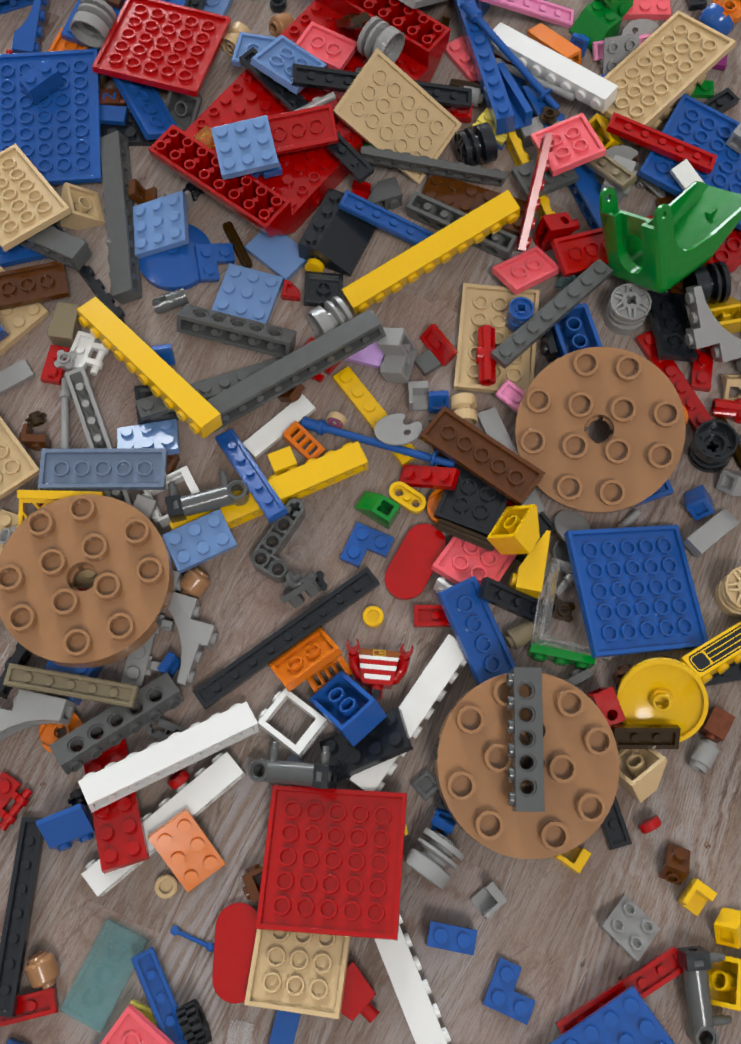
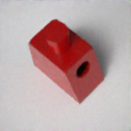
M567 212L544 215L532 239L536 246L543 252L552 249L550 242L553 239L572 235L573 231L580 229V223L577 219L572 220Z
M613 686L600 687L586 693L601 710L611 730L612 724H619L625 720Z
M353 960L347 966L341 1013L351 1021L361 1014L371 1023L380 1013L370 1002L376 995V992Z

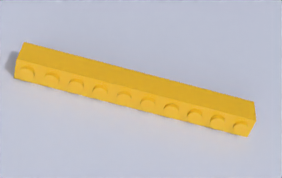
M506 190L343 288L342 292L355 315L367 311L372 304L380 303L387 295L399 292L402 286L417 281L419 276L432 272L437 265L449 262L452 256L457 253H464L472 244H478L489 234H495L500 231L504 225L514 223L520 216L519 205L509 190Z
M97 297L92 298L77 308L79 323L84 328L87 327L95 339L99 338L103 346L108 351L111 350L119 362L123 361L129 372L135 373L144 386L148 385L154 396L160 397L169 410L173 409L180 421H185L194 434H199L204 439L223 425L221 414Z
M350 442L343 445L341 449L326 452L318 459H309L304 465L299 467L293 466L283 474L272 475L268 478V482L285 506L291 499H301L368 470V460L359 442ZM235 491L233 495L239 496L243 491ZM250 492L249 500L246 504L219 508L229 529L264 515ZM215 510L187 516V520L175 523L169 522L171 529L174 530Z

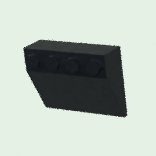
M329 188L298 243L299 257L305 260L310 258L318 259L326 268L351 277L377 227L339 209L338 206L344 193Z

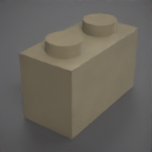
M57 302L56 308L52 311L51 326H48L47 336L53 345L72 347L77 332L81 331L82 327L78 321L79 315L77 312L80 304Z

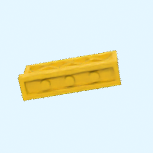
M17 490V498H19L18 526L24 521V517H29L25 513V503H33L39 510L47 504L71 496H106L105 492Z

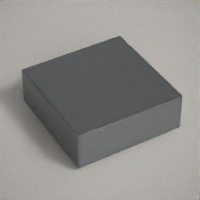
M430 349L416 357L414 364L424 376L441 367V363Z
M428 769L411 783V786L425 802L438 791L436 778Z

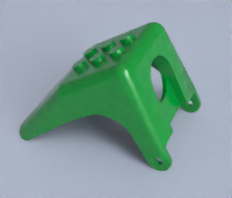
M695 181L669 205H659L654 212V217L649 219L624 210L619 211L616 191L611 187L604 188L599 195V210L608 266L613 269L612 275L656 293L668 291L710 260L741 221V194Z

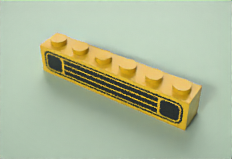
M741 621L681 657L680 662L690 666L700 676L704 684L709 682L715 673H724L729 669L731 663H740Z

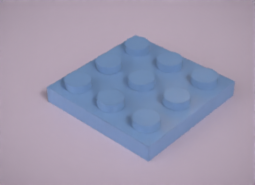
M280 35L253 56L250 63L296 95L305 87L291 85L293 63L323 68L327 66L326 63L283 35Z
M267 115L211 128L223 180L279 167Z
M183 191L133 206L134 246L137 258L140 259L189 244L186 194Z
M229 263L211 310L268 324L284 278Z

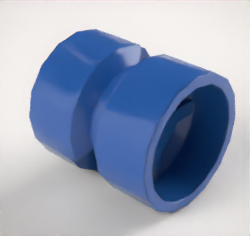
M516 297L510 302L506 317V326L509 330L515 332L533 316L534 304L530 299Z

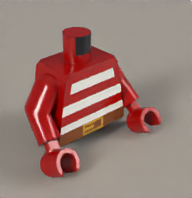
M348 639L346 647L349 651V668L357 681L361 682L362 687H370L369 694L374 699L382 700L383 689H392V686L398 684L407 673L410 656L414 650L413 645L408 652L403 649L404 643L400 647V652L359 648L358 639H356L357 645L351 647Z

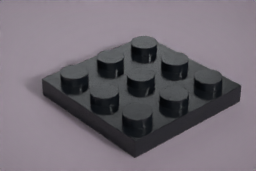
M455 464L454 468L460 471L455 490H444L434 518L445 519L488 537L504 512L508 498L458 464Z

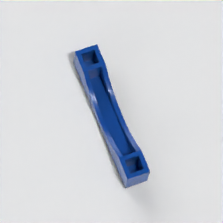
M34 0L28 18L14 32L11 48L14 54L41 52L40 39L44 36L42 26L43 22H46L45 8L48 6L49 0Z

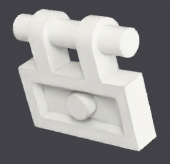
M78 331L69 352L73 351L76 354L73 370L84 367L86 370L87 366L92 367L90 374L97 376L99 370H102L104 357L108 355L109 351L102 343H97L98 339H95L90 333ZM93 351L98 352L95 359L91 358Z

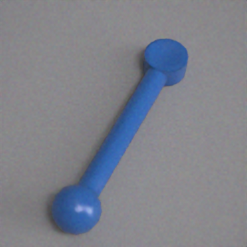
M179 926L171 927L170 933L172 935H180L205 947L208 952L214 951L213 942H204L181 931Z

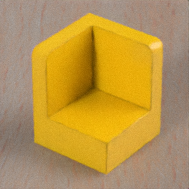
M290 446L268 454L274 475L283 474L293 466L298 467Z
M576 847L552 858L575 874H578L592 853L584 848Z
M691 879L677 903L693 915L698 916L706 902L713 901L718 893L699 879Z
M725 907L721 909L714 922L716 944L736 949L741 948V911Z

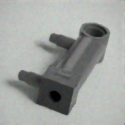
M225 470L219 471L220 487L180 496L177 493L174 483H169V496L165 497L169 518L172 523L187 520V516L231 505L242 506L249 500V491L246 483L239 479L229 483ZM237 490L243 491V493L239 496L233 495V493Z
M273 741L270 748V759H255L248 767V775L255 782L336 789L338 765H330L329 746H323L321 763L313 764L278 760L279 742ZM262 766L265 768L264 775L261 773Z
M701 946L677 948L679 965L683 968L689 1022L686 1028L687 1037L694 1044H718L719 1036L714 1026L732 1023V1017L730 1015L713 1016L708 970L711 969V963L724 961L725 955L724 953L717 952L710 953ZM705 1031V1036L699 1039L700 1034Z

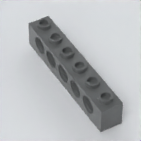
M417 191L413 193L407 205L408 217L439 231L466 215V213ZM501 229L495 234H489L482 242L474 243L472 246L503 260H508L516 247L517 236Z
M185 304L177 315V332L280 358L287 356L295 349L297 331L189 304Z
M513 667L506 676L507 687H510V696H507V710H511V719L507 721V732L511 734V743H508L507 746L508 758H511V767H508V781L512 782V791L508 792V805L512 806V811L545 812L542 668ZM521 685L526 686L529 690L527 698H523L519 694V687ZM522 708L529 712V719L526 722L522 721L519 717V712ZM522 732L527 733L530 737V741L526 746L519 740ZM523 756L528 757L530 760V766L526 770L520 766V759ZM524 780H527L531 786L530 791L526 794L520 789V784Z
M166 672L139 689L134 709L113 705L55 741L49 747L62 769L68 775L71 772L78 771L82 765L90 760L98 758L107 749L117 746L129 735L139 732L143 726L158 720L165 712L175 709L184 699L180 690ZM103 734L102 737L96 739L97 736ZM83 747L80 751L76 752L78 748Z

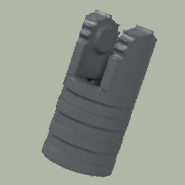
M183 287L152 300V305L155 307L157 314H163L189 304Z

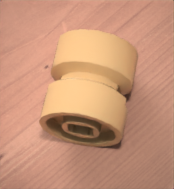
M237 21L229 28L221 44L225 53L233 57L239 33H251L245 24Z
M464 392L453 395L450 398L451 410L476 426L478 424V414L475 410L477 408L475 394Z

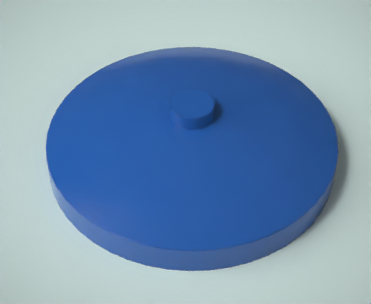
M188 224L189 244L140 258L139 266L143 277L154 287L165 291H175L181 287L187 290L199 284L194 246L195 244H211L204 232Z

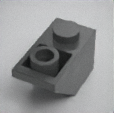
M396 177L378 181L367 200L386 210L402 206L403 194Z

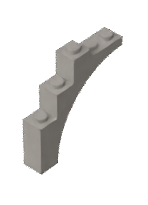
M702 286L686 287L685 300L690 309L689 321L693 325V327L685 329V342L687 346L691 349H700L712 345L711 355L716 362L738 359L736 365L741 374V339L733 336L722 327L713 316L705 300Z
M174 570L173 596L170 606L167 608L174 618L181 643V666L176 683L188 689L189 685L195 681L197 674L195 671L196 665L202 661L204 655L202 648L211 650L212 645L215 646L218 641L219 633H217L218 630L214 625L195 620V618H199L202 606H200L197 598L179 593V591L183 590L179 585L183 575Z
M19 689L18 694L13 700L12 711L0 708V742L20 730L36 725H69L76 703L63 698Z

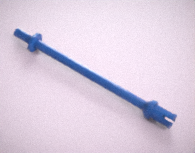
M464 0L463 3L465 5L461 3L460 9L466 13L469 21L472 24L477 23L541 95L539 97L540 102L545 100L551 108L559 110L561 106L550 95L553 90L551 88L546 90L484 21L482 11L480 9L477 10L470 0Z
M304 416L301 421V426L307 430L317 432V435L322 436L328 433L430 462V466L434 467L435 464L454 468L455 462L438 456L437 450L433 454H429L404 446L387 445L376 438L329 426L326 420L322 419L319 421Z

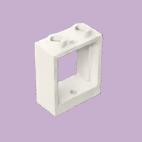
M187 465L166 475V489L169 488V483L177 485L185 481L191 494L200 492ZM143 490L145 494L142 496L154 500L153 496L164 490ZM157 506L152 518L155 524L159 522L162 528L170 525L169 522L171 520L168 514L162 516Z
M285 688L283 692L279 691L274 696L273 704L270 708H266L261 712L258 717V725L301 759L326 728L328 722L325 717ZM287 699L315 719L296 745L268 724Z

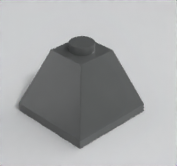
M169 91L165 105L177 126L185 131L197 119L203 98L200 94L198 97Z

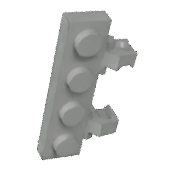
M163 609L157 617L159 628L144 645L127 656L121 683L143 687L146 676H151V672L161 673L157 670L161 662L152 661L153 656H151L156 635H159L160 630L173 632L175 627L173 621L165 620V616L162 615Z

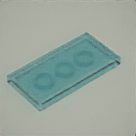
M107 919L60 1011L100 1033L103 1032L134 971L130 958L143 952L149 940L111 919Z

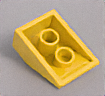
M546 530L535 545L534 550L527 555L517 572L512 574L509 587L533 598H539L543 587L551 531Z

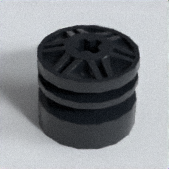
M485 122L475 125L472 130L465 128L464 131L459 130L455 132L454 143L459 162L475 166L479 165V162L487 164L497 160V142L489 123Z
M717 261L697 268L683 279L684 295L686 287L702 286L707 304L728 301L731 295V276L727 265L723 261Z
M709 420L702 423L697 428L688 447V458L691 464L696 469L707 473H715L724 469L739 444L735 429L729 423L721 420Z

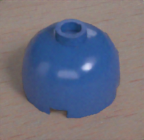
M711 3L700 14L698 21L726 36L734 29L731 17L729 15L725 17L722 13L724 9L716 3Z

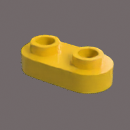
M397 481L390 485L389 498L412 514H420L424 511L426 507L424 495L404 482ZM400 491L402 492V495L397 496L395 495V493ZM417 502L419 506L414 507L412 503Z

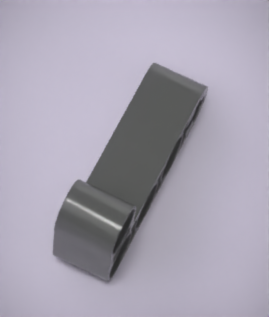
M291 499L287 502L285 507L288 514L274 521L251 555L254 569L276 583L285 582V574L288 573L286 563L279 559L278 556L306 516L304 504L299 499ZM283 524L289 525L287 530L279 529ZM270 541L278 542L275 547L268 546ZM264 557L267 559L263 564L256 563L258 558ZM277 568L284 569V572L280 575L273 573Z

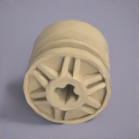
M741 566L733 569L717 584L714 592L715 602L719 609L726 615L734 618H741Z

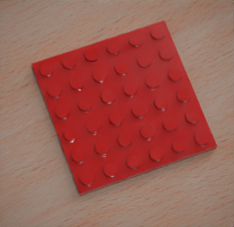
M126 0L92 65V70L95 73L198 97L230 27L231 17L161 0Z
M273 785L255 929L398 941L407 793Z

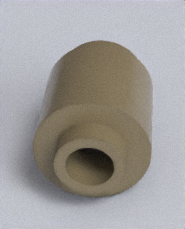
M522 621L505 632L506 637H504V640L510 649L518 650L533 641L534 637L537 636V631L530 621Z

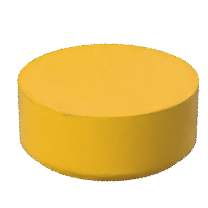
M315 258L308 259L305 264L306 271L323 272L325 269L324 264Z
M369 606L364 610L363 622L366 626L377 628L382 624L384 614L379 607Z

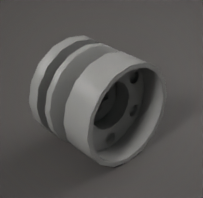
M81 0L70 23V30L75 38L83 44L93 48H101L117 19L116 13L103 0Z
M375 16L367 21L362 28L357 41V51L369 59L375 49L378 48L395 63L403 50L405 35L397 28L390 26L388 22Z
M631 283L622 284L615 288L604 311L605 325L617 335L628 336L638 332L651 309L652 301L650 294L645 288Z
M338 296L331 298V302L327 300L324 303L325 310L321 306H317L307 312L309 324L317 338L353 319L350 310Z
M425 828L422 833L430 839L429 842L419 837L417 841L424 848L423 851L420 852L411 848L403 861L436 887L443 890L451 878L444 868L447 865L457 869L458 865L451 860L452 856L461 862L465 856L445 836Z

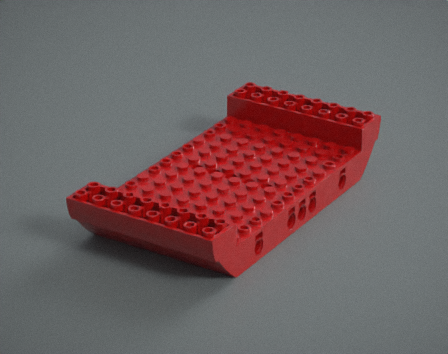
M314 0L280 34L296 43L312 21L357 42L363 27L344 30V27H337L335 20L351 13L368 12L370 19L378 16L383 21L388 22L390 26L404 33V47L395 64L411 79L430 83L442 54L447 48L451 29L422 11L410 8L399 0ZM356 51L344 68V71L355 72L357 67L363 68L368 59ZM247 69L185 131L172 124L148 148L154 159L270 237L295 233L320 206L329 188L335 189L349 174L322 146L277 155L282 168V175L264 179L263 175H260L256 179L248 174L223 180L211 128L260 116H271L289 112ZM305 87L299 93L310 103L312 99L318 96L321 98L334 92L336 99L327 103H332V108L334 109L345 92ZM334 114L337 132L359 153L361 146H364L367 142Z

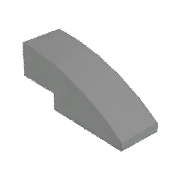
M724 508L691 534L683 544L698 558L740 522Z

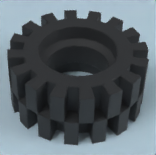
M196 999L176 1009L178 1024L181 1026L180 1029L184 1034V1039L187 1040V1044H208L212 1041L209 1023Z

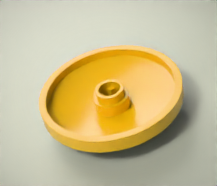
M651 658L634 665L623 676L617 690V698L625 716V720L622 721L624 725H678L681 728L679 742L694 735L703 725L708 713V694L702 679L690 666L675 659Z

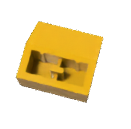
M729 297V300L724 303H708L713 316L722 327L730 333L741 332V302L739 300Z

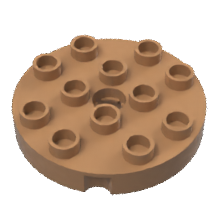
M591 347L576 350L546 366L527 388L518 408L515 427L519 456L545 472L544 478L537 485L540 490L550 499L566 508L591 514L614 513L632 508L660 489L673 473L680 460L686 433L683 405L669 378L656 365L644 357L613 347ZM603 419V421L609 424L610 429L614 433L610 434L605 441L597 444L589 437L585 427L588 428L593 421Z
M77 495L47 504L30 514L16 528L0 554V618L12 637L36 656L50 660L56 665L79 669L100 667L114 663L135 652L159 628L157 617L163 608L170 606L173 596V563L167 545L160 533L142 512L128 503L112 497ZM84 570L94 571L97 574V578L93 583V587L86 591L76 589L74 586L76 576Z
M507 673L486 680L468 691L448 713L438 735L440 740L437 760L434 761L438 790L452 819L477 843L502 855L518 859L530 860L554 857L566 853L585 842L595 833L608 815L614 802L619 782L620 766L616 741L603 713L584 692L563 679L542 673L545 812L512 811V806L508 805V792L512 791V782L508 781V767H511V758H508L507 754L508 743H511V734L507 732V721L511 719V710H507V696H510V687H507ZM524 685L519 687L520 696L527 698L529 695V690ZM522 708L520 710V719L525 722L529 719V712L526 709ZM522 732L519 740L526 746L530 741V737L527 733ZM524 780L520 784V789L524 794L528 793L531 786L527 780Z

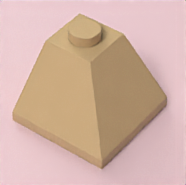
M65 182L61 198L68 205L72 213L59 220L60 225L76 231L103 225L105 221L98 192Z
M621 749L618 751L620 766L619 783L628 794L639 803H642L658 789L667 759L655 749Z

